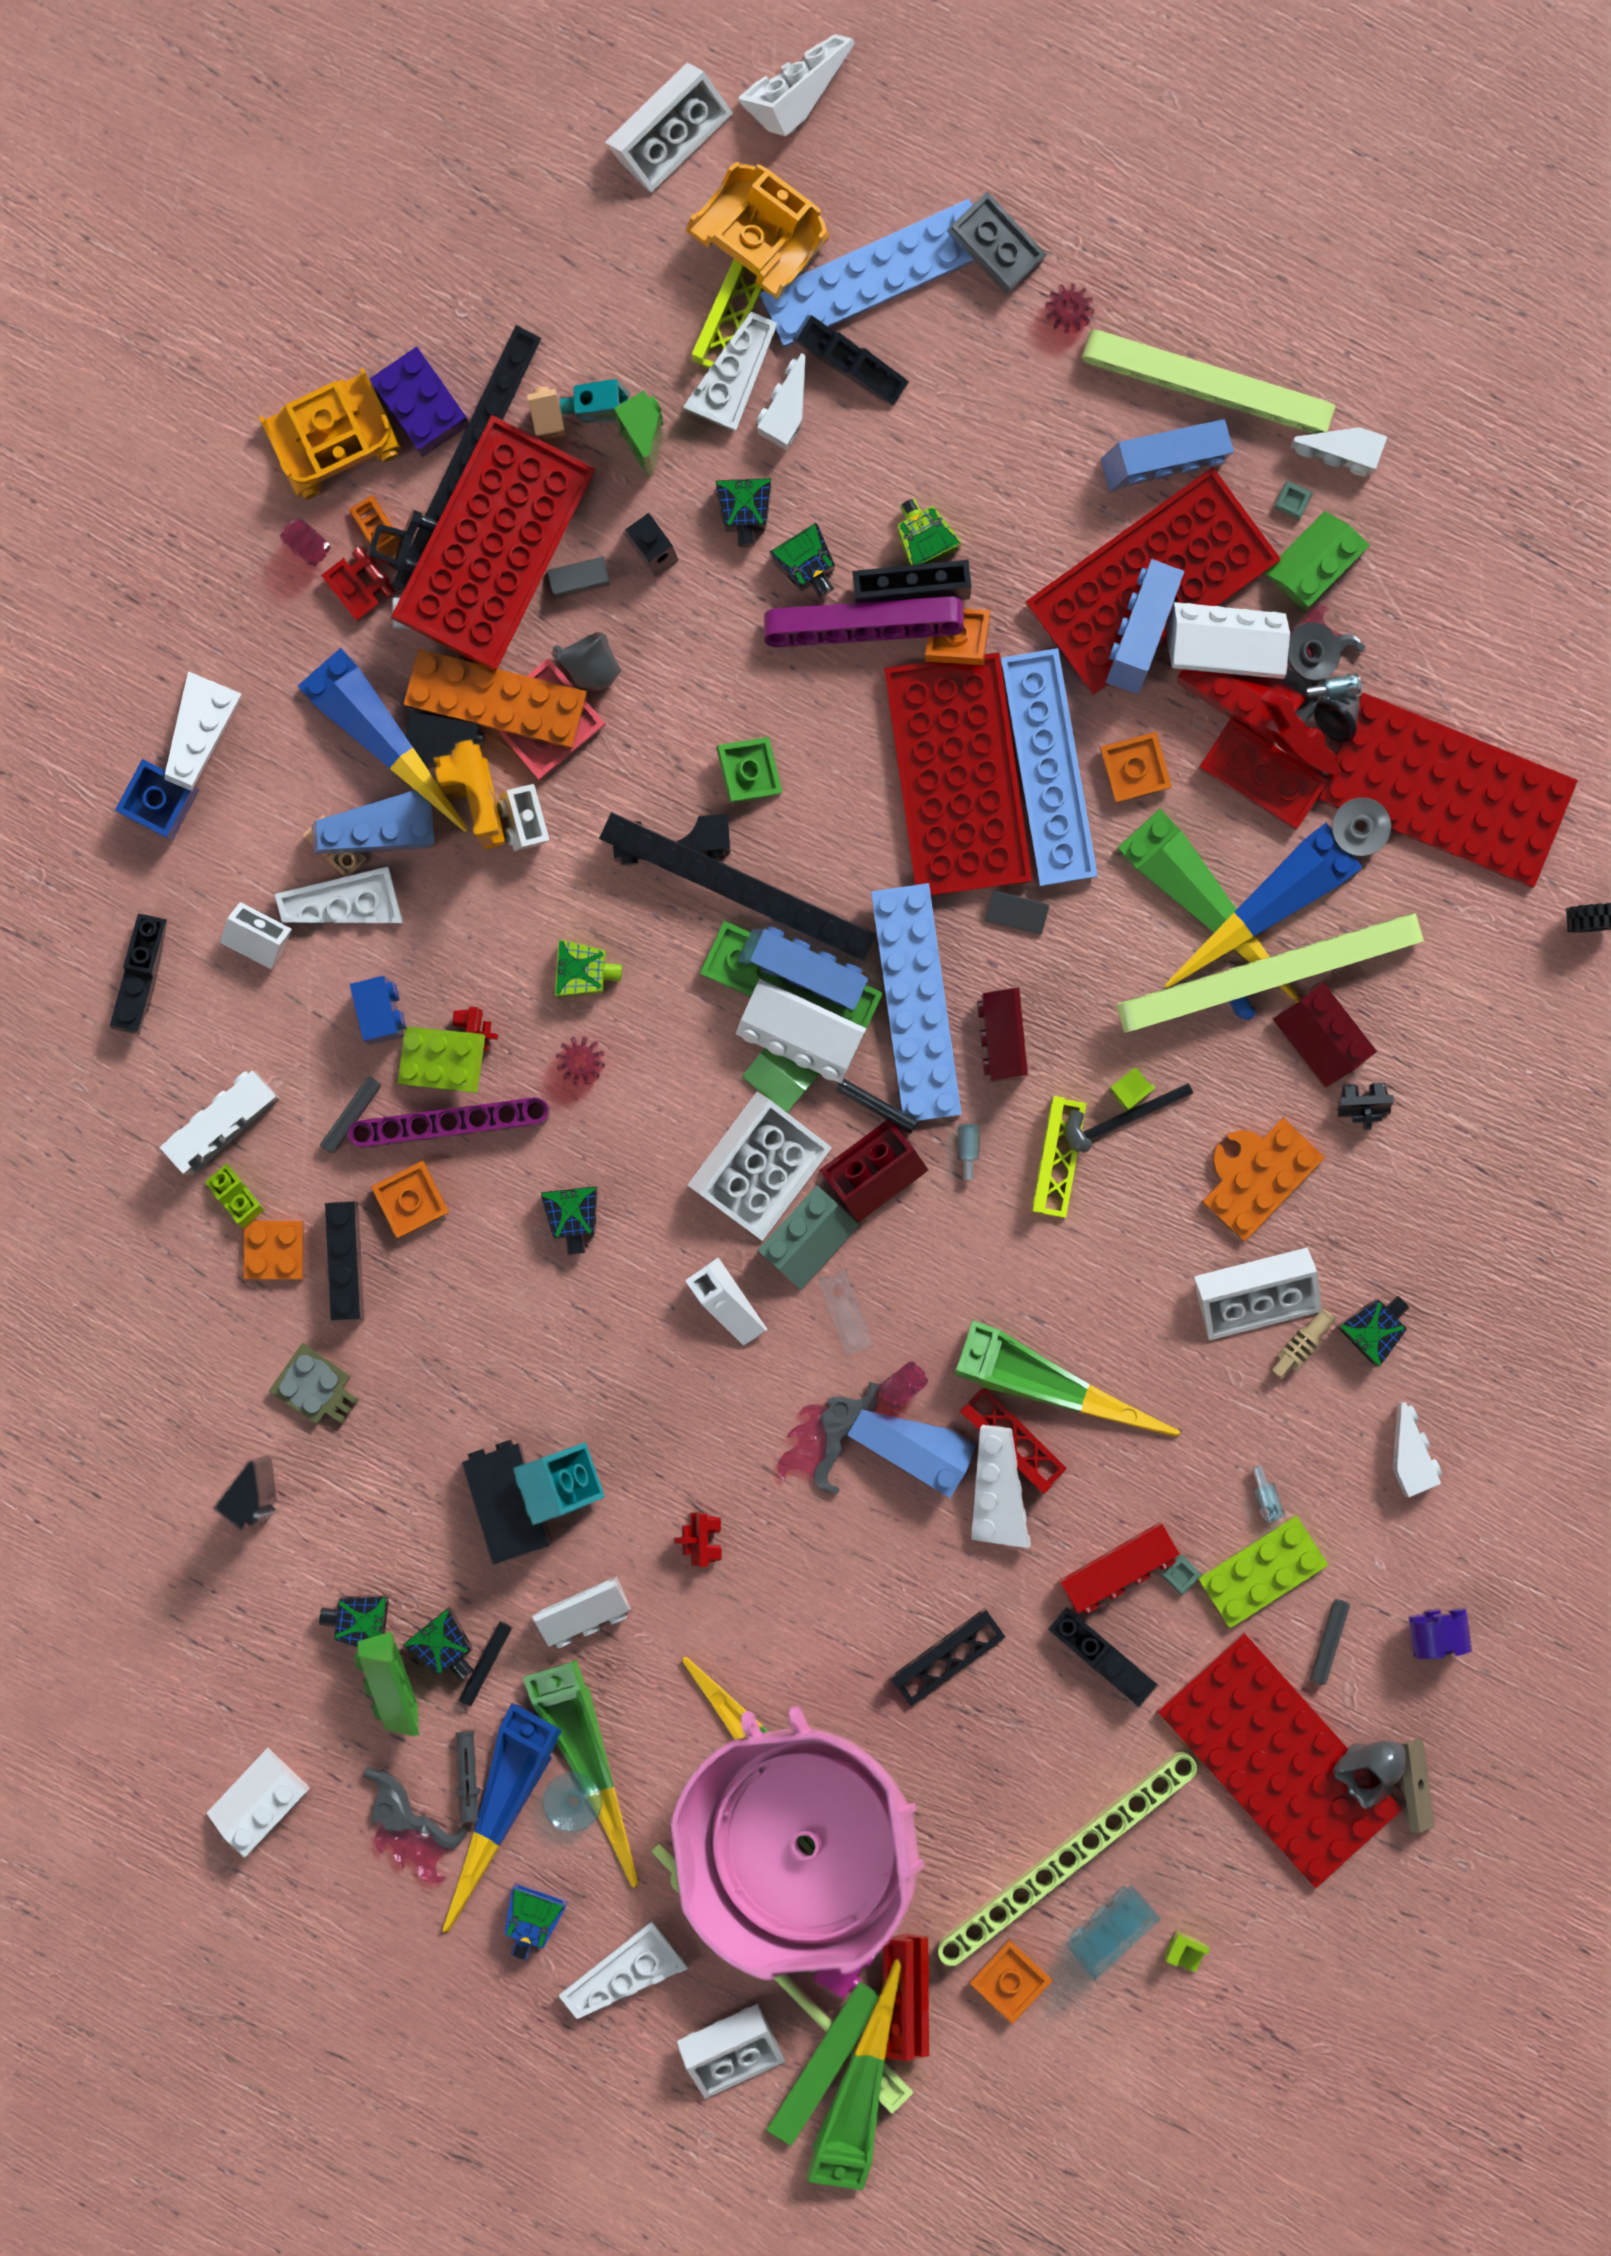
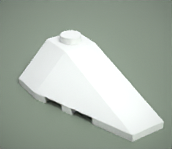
M834 34L806 51L804 54L805 59L793 64L786 63L781 66L783 72L770 80L767 76L758 80L738 97L739 103L768 132L782 136L793 133L797 126L807 118L855 44L853 39Z

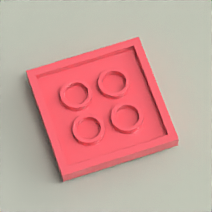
M550 658L528 675V677L575 688ZM586 701L573 749L499 730L496 731L540 781L606 724Z

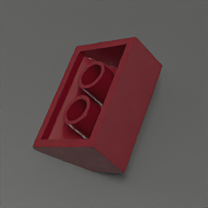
M1324 982L1315 984L1272 1018L1325 1088L1355 1070L1377 1052Z
M1020 988L983 993L982 1000L977 1001L978 1018H984L985 1029L980 1030L981 1047H987L988 1058L983 1059L984 1076H990V1082L1025 1079L1028 1076Z
M886 1120L819 1171L859 1223L929 1170L898 1128Z

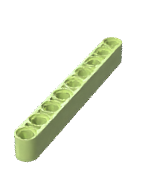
M1090 330L1081 357L1084 362L1093 366L1311 434L1328 432L1335 411V405L1325 400L1100 330Z

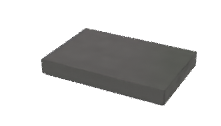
M988 191L947 230L1006 294L1047 256Z

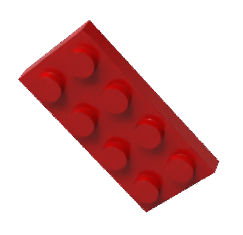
M1232 718L1229 719L1199 766L1200 770L1295 830L1299 828L1329 781Z

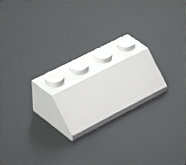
M687 62L605 143L619 162L652 193L733 112L705 72Z
M1173 603L1165 626L1172 668L1285 679L1290 631L1285 613L1195 605L1191 603Z
M759 979L741 1018L736 1035L741 1036L749 1043H756L767 1048L774 1055L788 1058L802 1068H809L820 1073L828 1080L842 1083L866 1028Z
M1308 1248L1194 1276L1197 1298L1209 1341L1319 1313L1322 1310L1317 1270Z

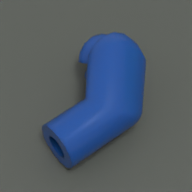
M1247 996L1230 1001L1235 1015L1240 1019L1251 1020L1255 1016V1007L1251 1006Z

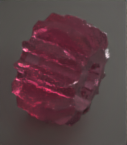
M1074 283L1070 285L1069 291L1066 290L1064 285L1059 286V294L1051 291L1049 295L1051 301L1045 304V309L1050 311L1046 319L1048 321L1056 320L1053 324L1055 330L1063 325L1064 334L1069 333L1071 326L1076 333L1080 332V324L1088 326L1090 319L1087 316L1094 314V308L1089 306L1093 303V298L1084 297L1086 293L1085 288H1081L1079 292H1076V285ZM1067 304L1073 305V313H1067Z
M294 518L291 523L289 522L285 526L284 531L280 534L283 543L310 566H316L319 562H322L330 550L329 543L300 518Z
M583 1036L581 1045H578L577 1039L572 1037L571 1043L573 1047L571 1049L565 1043L561 1045L567 1054H556L557 1059L565 1061V1063L557 1066V1070L569 1069L563 1075L565 1081L574 1074V1085H579L580 1076H583L585 1084L589 1085L591 1084L588 1076L590 1073L597 1079L600 1077V1074L594 1068H605V1063L596 1061V1059L602 1058L605 1054L603 1051L593 1053L599 1045L596 1041L587 1048L588 1037ZM582 1053L586 1054L585 1061L588 1064L584 1068L579 1065V1068L574 1067L576 1064L574 1057L577 1054L581 1057Z
M914 1361L908 1362L879 1385L878 1390L886 1403L892 1408H898L927 1385L928 1379L920 1366Z

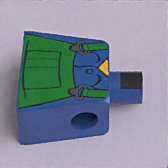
M515 1883L511 1891L504 1934L516 1939L511 1955L527 1960L532 1945L544 1948L568 1901Z

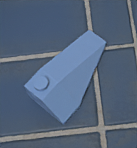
M862 1409L846 1434L951 1498L965 1475L976 1448V1444L951 1429Z

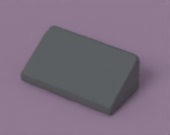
M604 557L547 570L554 599L610 585Z
M993 891L985 921L1042 935L1050 905Z

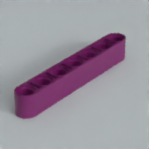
M957 597L775 608L766 611L764 614V642L771 647L953 636L960 634L964 630L963 601Z
M533 1097L359 1120L350 1126L348 1137L352 1144L361 1148L535 1126L543 1124L548 1120L550 1108L544 1100ZM535 1103H540L544 1107V1114L539 1119H532L529 1116V1108ZM506 1107H511L515 1111V1118L509 1123H503L500 1119V1112ZM477 1111H483L486 1115V1121L480 1127H475L471 1123V1116ZM447 1115H454L457 1119V1125L451 1131H446L442 1126V1121ZM425 1119L428 1123L427 1131L421 1135L416 1134L413 1129L415 1121ZM394 1122L399 1127V1133L395 1138H387L384 1129L387 1124ZM362 1126H366L370 1131V1137L365 1142H359L355 1136L357 1129Z

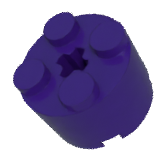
M1466 1608L1449 1610V1613L1441 1614V1609L1423 1611V1614L1408 1616L1413 1656L1417 1659L1445 1658V1655L1453 1653L1455 1656L1472 1652Z

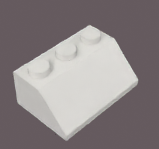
M616 1576L536 1612L532 1617L548 1647L556 1644L558 1649L572 1643V1636L582 1632L585 1637L599 1631V1624L609 1620L612 1625L627 1618L626 1612L630 1611L631 1607Z
M267 1748L207 1812V1815L223 1838L245 1858L310 1787Z
M758 2004L744 2008L726 2019L718 2020L713 2025L698 2032L690 2033L685 2038L677 2041L686 2069L705 2099L785 2062L768 2021Z

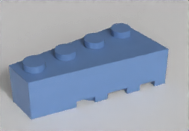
M1151 559L1148 569L1142 567L1136 584L1141 585L1138 594L1132 593L1127 609L1132 610L1129 619L1123 618L1118 634L1122 635L1120 644L1114 643L1109 659L1113 663L1106 683L1139 694L1183 577V570Z
M768 926L767 930H751L738 959L739 962L745 965L754 963L760 966L759 969L763 973L777 978L782 976L786 978L785 981L790 985L803 990L809 989L812 991L811 994L844 1009L855 1010L868 981L867 977L861 975L862 969L846 963L844 967L836 963V957L827 952L820 951L819 954L809 950L811 945L795 938L791 942L783 938L784 932L774 927Z

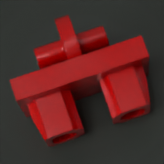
M470 1006L469 1010H454L453 1026L466 1028V1033L485 1035L483 1050L488 1051L489 1041L498 1040L499 1034L491 1033L492 1022L483 1021L481 1031L483 1010Z
M691 1512L690 1525H682V1537H674V1544H682V1555H691L692 1566L709 1567L708 1563L722 1560L721 1545H708V1533H720L721 1518L709 1516L707 1513Z

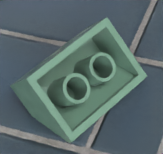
M816 1185L762 1244L758 1251L801 1290L860 1225Z

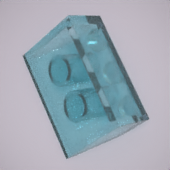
M1132 1884L1128 1888L1125 1886L1120 1887L1112 1895L1113 1901L1106 1908L1103 1905L1097 1908L1090 1916L1092 1921L1084 1928L1081 1925L1078 1926L1068 1936L1070 1939L1067 1943L1069 1950L1094 1980L1161 1920L1156 1910Z

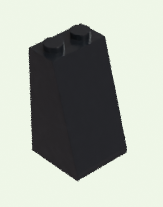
M512 1439L496 1444V1451L485 1454L484 1449L467 1454L469 1460L462 1462L493 1565L548 1547L553 1543L546 1520L533 1525L531 1518L526 1512L525 1501L521 1489L517 1486L513 1468L527 1462L521 1444L513 1445Z

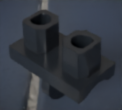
M1385 1083L1369 1085V1096H1359L1358 1085H1343L1337 1108L1338 1117L1352 1116V1123H1363L1364 1131H1370L1372 1122H1382V1115L1391 1114V1106L1394 1104L1393 1095H1388Z

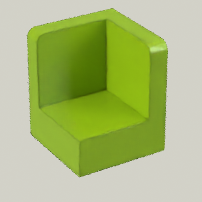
M1133 1068L1108 1089L1122 1107L1128 1111L1156 1087L1153 1084L1150 1085L1137 1068Z
M1175 1930L1163 1957L1166 1962L1176 1967L1180 1965L1196 1972L1204 1954L1208 1955L1210 1948L1208 1945Z

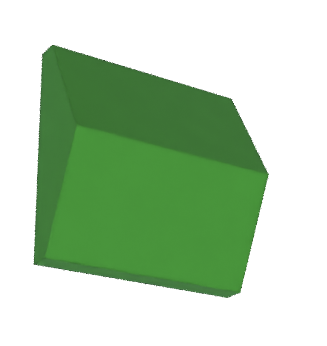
M769 737L716 746L729 803L750 802L783 793Z
M764 1048L742 1077L788 1113L820 1073L809 1068H802L794 1061L783 1056L774 1055L767 1048Z

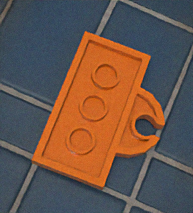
M1284 1117L1263 1138L1254 1132L1245 1130L1225 1135L1228 1140L1235 1141L1239 1145V1154L1234 1158L1228 1157L1224 1152V1147L1219 1143L1214 1149L1213 1165L1221 1181L1201 1202L1243 1242L1259 1228L1325 1159Z

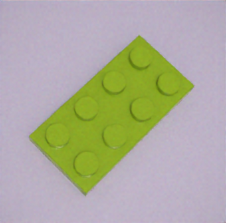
M1294 1515L1201 1575L1198 1580L1231 1629L1327 1567L1328 1563L1298 1516Z

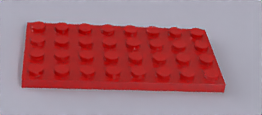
M491 415L390 618L496 672L595 468Z
M1214 467L1208 469L1025 601L1026 606L1092 696L1110 685L1106 683L1113 663L1109 656L1114 643L1120 644L1122 635H1119L1118 631L1123 618L1129 619L1132 610L1127 609L1133 592L1139 593L1141 585L1136 584L1142 567L1148 569L1151 559L1184 571L1173 603H1191L1205 606H1219L1281 561L1279 555ZM1165 626L1156 651L1167 643Z
M1000 653L985 654L984 665L924 662L884 668L914 884L929 883L931 896L1032 882Z
M1362 692L1359 700L1360 707L1356 735L1350 741L1341 742L1336 754V762L1342 772L1338 776L1328 774L1327 779L1329 781L1320 793L1318 801L1339 809L1344 803L1354 798L1373 799L1379 802L1388 812L1391 820V831L1534 888L1578 780Z
M1244 1632L1157 1710L1315 1888L1323 1883L1403 1810L1390 1795L1379 1804L1365 1809L1358 1802L1357 1798L1348 1794V1785L1339 1781L1333 1775V1770L1338 1760L1346 1754L1348 1748ZM1367 1769L1355 1770V1780L1360 1788L1373 1789L1380 1784Z

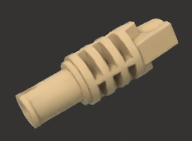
M1322 1309L1306 1328L1304 1326L1300 1328L1277 1354V1357L1281 1360L1273 1368V1373L1283 1380L1292 1369L1297 1372L1320 1346V1338L1336 1319L1325 1309Z

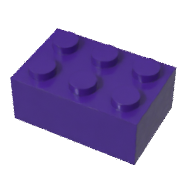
M417 346L369 379L373 388L421 457H424L468 426L469 422L466 415Z

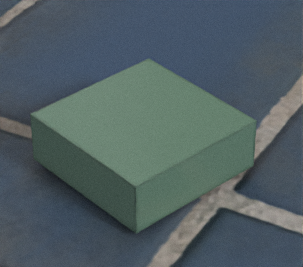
M1286 481L1274 509L1300 520L1313 492Z
M1180 1553L1175 1558L1177 1562L1166 1568L1160 1575L1183 1595L1202 1573Z

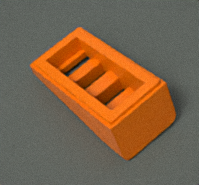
M373 494L348 509L369 544L374 529L378 525L393 527ZM375 508V512L361 520V515ZM381 518V521L377 522L368 529L366 528V526ZM382 533L379 536L376 551L388 557L397 553L400 538Z

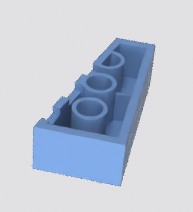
M1225 419L1121 441L1100 459L1109 491L1154 479L1167 478L1183 472V474L1194 472L1199 467L1209 465V468L1223 465L1226 463L1225 459L1233 454L1234 450Z
M416 790L316 820L312 825L314 855L430 848L435 844L431 803Z

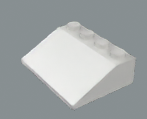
M756 1092L688 1183V1186L763 1241L832 1147L770 1099Z

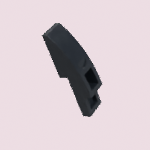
M138 913L123 966L124 975L110 1022L111 1029L140 1035L145 1013L149 1011L166 932V919Z
M1068 1607L1049 1627L1048 1630L1139 1708L1159 1686Z

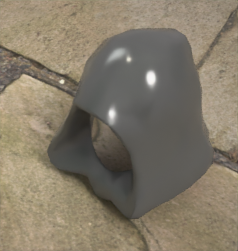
M602 632L588 635L564 649L557 645L553 647L552 656L561 662L572 675L576 689L583 691L605 689L612 685L621 672L609 647L607 636Z
M1378 1741L1369 1745L1352 1744L1349 1746L1346 1754L1338 1760L1333 1770V1775L1336 1779L1348 1785L1347 1792L1349 1795L1357 1798L1362 1807L1369 1809L1388 1797L1393 1790L1394 1784L1404 1774L1406 1767L1405 1748L1400 1743L1393 1741ZM1370 1769L1382 1782L1373 1789L1360 1788L1355 1780V1770Z

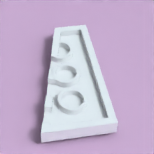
M750 312L682 407V410L735 432L777 323Z
M188 671L165 771L166 781L190 791L193 790L241 701V693Z
M389 866L275 894L282 922L403 923Z
M982 1425L980 1428L971 1540L1029 1548L1031 1542L1027 1532V1518L1025 1509H1023L1021 1482L1018 1479V1464L1012 1429L989 1425Z
M651 1921L563 1990L559 1997L575 2018L578 2019L612 2004V2002L632 1995L649 1985L663 1981L669 1976L683 1972L688 1969V1966L655 1923Z

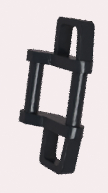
M413 510L404 530L380 524L374 529L367 556L389 565L397 571L406 570L413 573L417 562L407 559L414 534L418 527L433 532L438 522L422 516V512ZM380 533L401 538L395 559L376 551Z

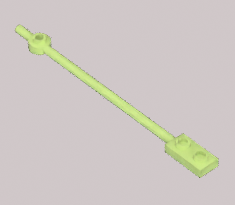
M658 1843L650 1852L672 1873L671 1885L680 1894L676 1860ZM787 1974L775 1977L774 1979L827 2033L833 2022ZM856 2045L853 2047L849 2054L851 2058L853 2057L854 2052L857 2048ZM884 2062L879 2101L893 2114L913 2094V2090Z

